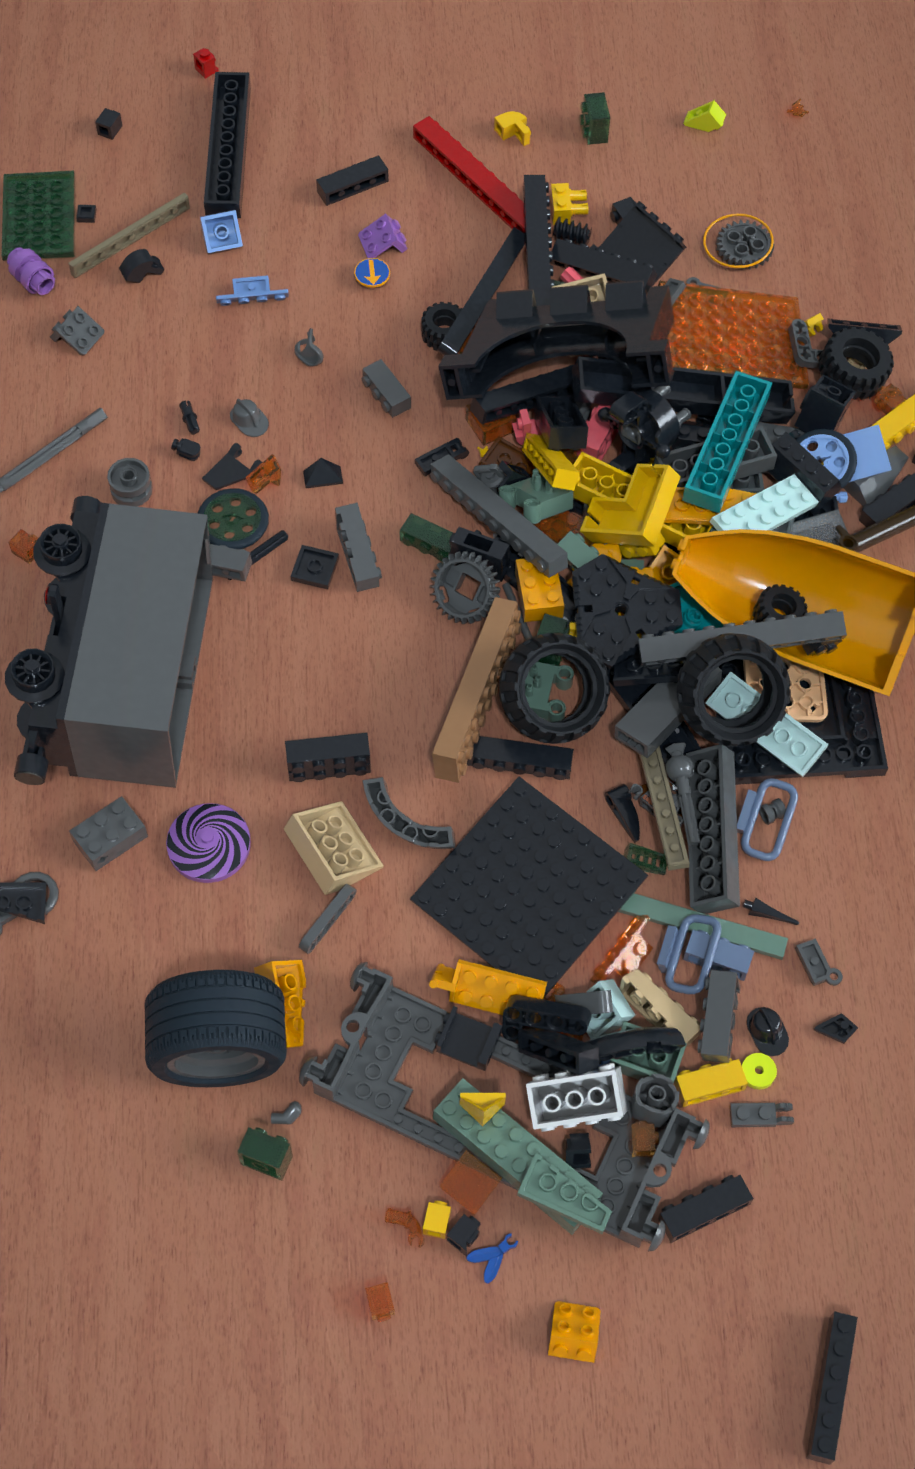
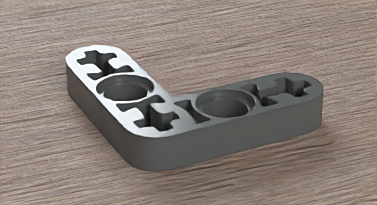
M794 319L788 328L794 360L801 367L819 369L817 357H820L823 350L812 349L806 323L801 319ZM797 340L802 341L805 346L800 345Z

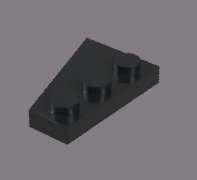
M46 882L0 883V911L45 924Z

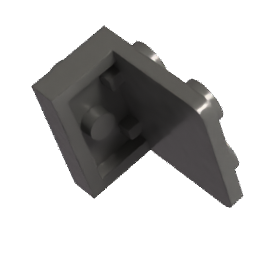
M77 306L73 312L69 309L63 316L65 321L62 324L58 322L51 329L54 333L50 338L56 342L59 337H62L83 356L104 334V329Z

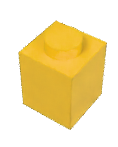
M442 1201L428 1203L423 1225V1235L445 1239L451 1214V1207L447 1206V1203Z

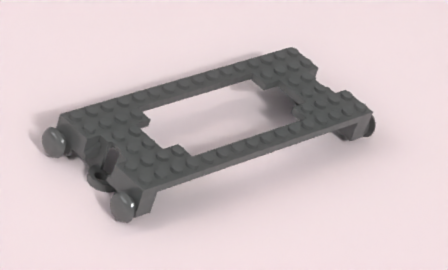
M361 962L352 973L350 987L354 992L359 986L363 987L361 990L362 995L352 1014L344 1019L341 1026L342 1038L350 1046L349 1049L335 1043L327 1060L324 1059L322 1065L317 1063V1056L308 1058L300 1070L299 1083L304 1087L310 1081L313 1083L315 1094L516 1189L444 1128L405 1110L413 1089L394 1080L413 1045L433 1054L437 1045L434 1041L438 1031L442 1032L445 1027L443 1020L447 1011L393 987V977L374 968L371 970L367 968L368 962ZM350 1023H356L359 1025V1029L356 1032H349L347 1026ZM364 1033L367 1039L360 1050L359 1040ZM501 1036L491 1057L531 1077L549 1073V1077H554L555 1073L562 1071L559 1067L519 1053L518 1044ZM626 1095L628 1111L623 1115L624 1117L616 1121H608L607 1118L601 1119L599 1123L593 1126L594 1130L613 1138L596 1176L580 1168L574 1170L603 1193L600 1202L612 1211L604 1232L637 1248L640 1247L644 1240L651 1244L648 1249L649 1252L655 1251L662 1243L666 1226L662 1220L659 1225L651 1221L661 1197L645 1190L646 1186L655 1188L664 1185L671 1176L672 1166L675 1167L687 1138L695 1142L693 1149H699L708 1138L710 1123L707 1119L702 1123L695 1120L696 1117L675 1108L670 1121L665 1126L659 1128L646 1125L633 1117L631 1109L632 1097ZM656 1166L663 1167L666 1170L665 1176H656L653 1172Z

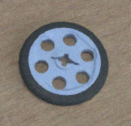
M817 429L809 431L796 439L817 460L821 459V461H824L823 466L840 480L842 488L850 482L856 470L857 454L853 444L847 437L834 430ZM810 443L818 444V448L815 451L807 449ZM831 443L837 445V449L833 452L826 449ZM838 459L845 461L842 467H836L834 463Z

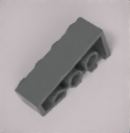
M358 503L336 507V530L356 591L360 592L379 587V579L382 578L380 568L376 567V555L371 550L369 535L367 536L364 520H362Z
M711 970L710 977H706L705 990H708V997L703 1000V1011H706L705 1019L702 1018L700 1023V1032H703V1038L698 1041V1053H701L703 1061L729 1063L733 1041L731 1030L735 1028V1012L733 1010L738 1008V993L740 994L741 988L737 972Z

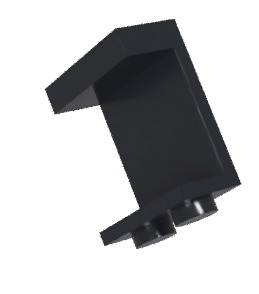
M453 1006L451 1013L447 1011L444 1017L443 1024H445L443 1031H438L434 1041L437 1044L436 1052L486 1071L502 1033V1025L494 1022L492 1027L458 1014V1008Z

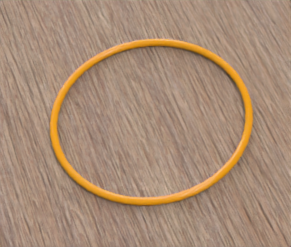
M737 213L722 216L707 227L703 236V246L708 256L718 264L730 268H746L760 263L770 254L774 244L773 234L768 225L759 218L748 214ZM728 217H749L757 220L767 228L771 237V245L765 256L754 263L739 266L725 264L715 259L706 247V235L709 229L718 221Z

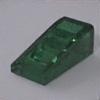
M629 843L625 848L623 856L644 872L659 875L666 874L667 863L663 853L633 843ZM649 858H652L651 864H648ZM657 859L660 860L659 867L656 866Z

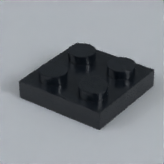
M302 545L290 576L291 581L329 589L339 560V553Z

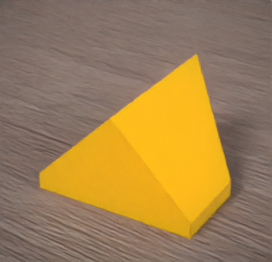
M460 1093L459 1103L483 1127L505 1105L506 1093Z

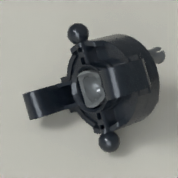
M658 386L655 389L640 388L635 392L630 391L615 401L610 408L603 407L598 411L599 420L610 422L611 428L618 429L619 436L623 441V453L614 458L609 465L633 475L637 464L649 463L650 458H654L655 455L662 459L670 455V446L678 440L681 424L691 418V412L687 408H683L675 414L671 405L663 397L670 393V386Z

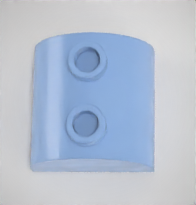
M236 210L200 217L202 234L208 253L243 246Z

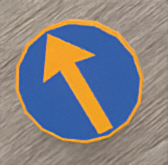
M368 258L357 264L354 275L361 285L375 288L382 286L388 281L390 269L384 261L378 258Z

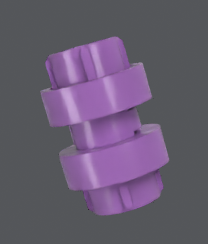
M18 247L10 252L7 258L9 272L17 281L21 282L28 292L45 295L53 289L55 285L53 270L32 249Z

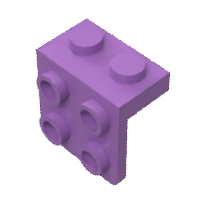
M386 213L358 234L367 258L377 257L392 245L401 253L408 249L405 244L406 238L399 230L401 228L399 222L396 219L390 218Z

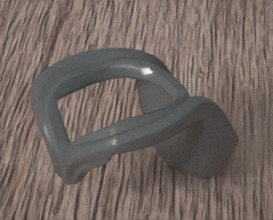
M310 328L307 332L308 338L296 343L294 353L306 365L317 366L322 363L324 355L313 344L315 337L313 329ZM306 344L304 350L301 351L300 345Z

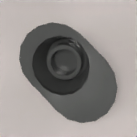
M239 398L236 400V404L230 412L232 422L247 436L259 437L263 435L269 427L268 419L251 400H240Z

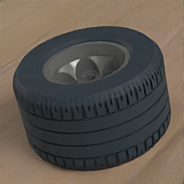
M238 970L189 972L160 982L151 990L145 1000V1062L148 1069L157 1078L168 1083L206 1088L242 1085L272 1075L284 1063L287 1054L285 1004L281 989L272 980L262 975Z

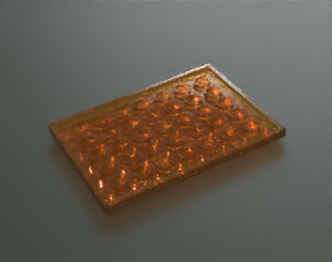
M660 280L658 286H664L667 281ZM685 283V289L672 305L674 321L668 339L673 367L735 374V371H739L756 377L791 380L793 388H808L807 368L796 364L788 331L794 319H801L798 297ZM797 340L800 345L804 346L802 341Z

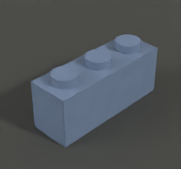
M693 930L683 960L703 966L711 936L705 931ZM720 937L711 970L737 972L739 980L744 981L754 951L750 950L746 945H736L730 943L726 938Z

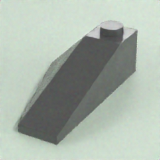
M896 445L886 450L891 471L849 482L844 487L863 507L868 503L872 504L880 494L887 493L895 478L908 461L909 457Z

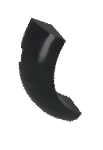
M673 1027L628 1029L586 1041V1043L599 1047V1065L601 1061L630 1057L632 1054L642 1053L645 1050L647 1054H672L686 1045L682 1033Z

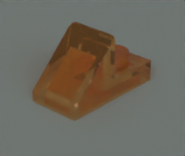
M275 455L269 456L245 477L252 492L259 493L270 482L278 486L280 485L281 468Z

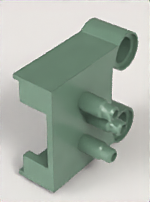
M538 469L533 470L531 478L499 488V496L514 509L516 505L522 507L523 516L532 524L573 509V491L552 487L543 475L539 474Z
M536 662L530 668L525 680V695L530 708L540 718L549 722L565 719V703L557 699L549 702L553 684L560 690H568L572 687L573 669L567 665L555 666ZM552 711H559L560 713L555 714Z

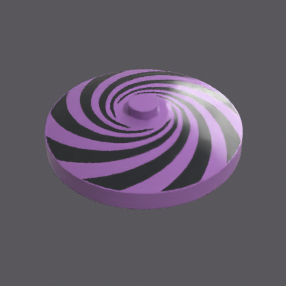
M207 803L187 809L174 820L167 834L166 846L172 865L181 875L196 882L212 883L227 879L244 865L250 852L251 839L246 822L236 811L224 805Z

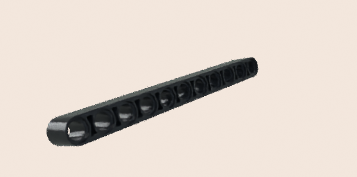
M516 227L512 229L437 350L443 355L458 354L479 320L488 300H491L526 243L524 232Z

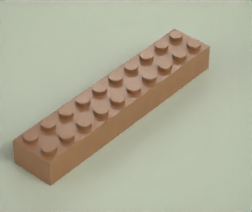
M494 598L432 753L435 778L459 783L461 776L466 774V763L473 756V745L478 743L480 727L485 725V714L491 709L492 696L497 694L501 671L510 655V650H513L515 647L516 635H519L521 632L522 623H519L521 611L518 610L517 601Z

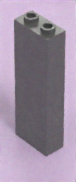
M719 667L711 672L704 685L703 700L721 683L722 670ZM678 682L657 683L615 725V738L648 758L685 720L677 700L676 688Z

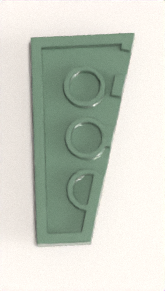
M535 1153L517 1196L603 1234L612 1211L590 1193H586L578 1187V1184L572 1179L569 1180L560 1173L559 1169L554 1165L546 1162L540 1154Z

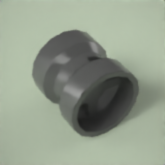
M777 798L772 800L771 804L761 805L759 813L764 823L769 825L774 823L775 819L784 818L786 807L783 801Z

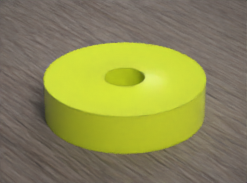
M754 1053L743 1061L742 1068L749 1087L761 1090L768 1088L774 1082L777 1068L769 1056L762 1053ZM755 1069H761L762 1074H757Z

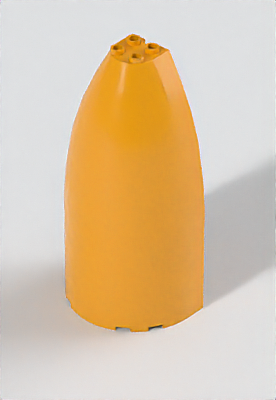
M737 529L687 535L684 539L681 538L677 548L680 551L679 557L673 559L670 568L673 570L672 575L709 614L723 624L735 623V626L743 625V622L754 619L752 616L753 608L763 590L775 584H778V586L783 584L787 588L791 586L794 588V591L798 590L801 593L800 596L805 598L804 603H807L808 613L825 614L826 610L837 609V612L843 611L847 635L842 639L841 643L836 645L838 648L829 654L824 652L819 656L816 654L807 655L802 645L774 649L776 653L793 662L890 696L915 632V572L836 544L771 530ZM773 608L777 613L786 615L782 610Z

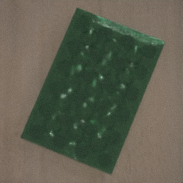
M74 170L4 174L1 250L3 261L7 260L10 252L18 247L32 249L40 258L75 257Z

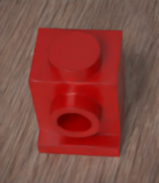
M202 48L193 54L195 70L205 79L219 71L218 67L215 66L216 59L208 49Z

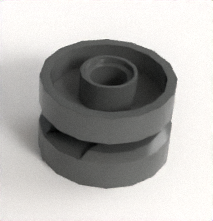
M124 458L112 464L108 470L107 479L113 500L119 505L136 507L147 502L152 495L153 489L147 465L136 458Z

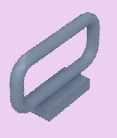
M770 778L760 783L757 792L748 789L737 823V833L743 834L741 847L747 855L763 861L775 860L780 855L798 802V793L793 785ZM772 786L787 791L790 794V799L774 848L770 853H765L751 848L749 840L765 791L768 787Z
M692 914L683 919L679 930L676 926L668 925L657 965L661 973H666L665 982L670 990L684 994H696L704 989L706 977H709L721 935V925L716 918ZM692 923L711 925L713 931L698 982L693 986L675 983L673 979L688 927Z

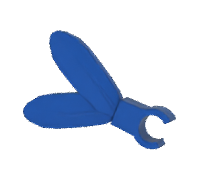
M512 1233L506 1235L504 1241L498 1247L482 1248L468 1254L466 1259L472 1263L489 1260L484 1272L485 1283L489 1284L495 1279L503 1259V1254L517 1247L518 1241L513 1245L507 1243V1240L512 1238Z

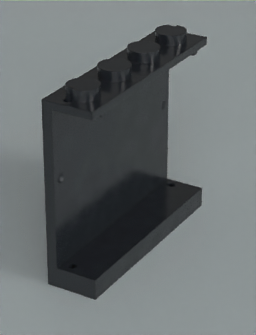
M631 199L630 201L634 207L599 246V249L609 255L611 253L618 254L622 259L627 260V258H631L639 264L648 263L652 265L657 273L655 284L685 250L686 246L682 242L684 239L678 233L672 234L670 232L671 227L665 222L662 224L658 222L659 217L652 211L648 213L646 211L647 207L642 202L638 201L636 203ZM595 244L590 247L593 250L598 248Z

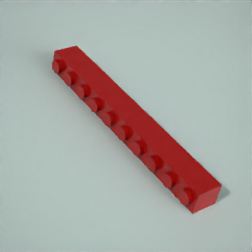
M430 116L413 125V138L511 229L516 227L525 233L524 202L515 192H512L504 182H501L492 171H489L481 161H478L470 151H467L459 141H456L448 131H445Z

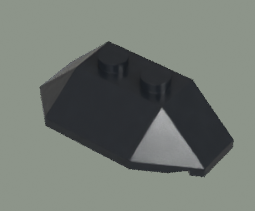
M827 318L828 328L833 334L844 328L849 329V327H856V329L865 328V331H872L877 337L883 338V342L887 344L902 335L901 325Z

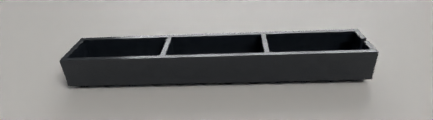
M578 356L572 367L573 397L575 402L612 405L630 391L635 392L640 389L631 387V372L626 366L615 360ZM673 367L674 376L670 385L671 391L663 397L671 405L674 412L678 413L683 408H687L691 414L716 417L734 374ZM757 377L772 382L769 398L759 421L787 424L795 414L794 398H792V381ZM642 387V388L655 389L656 387Z

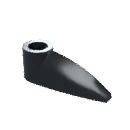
M621 784L605 792V800L627 834L636 843L640 839L638 815L632 802L631 793H628V787L625 784Z

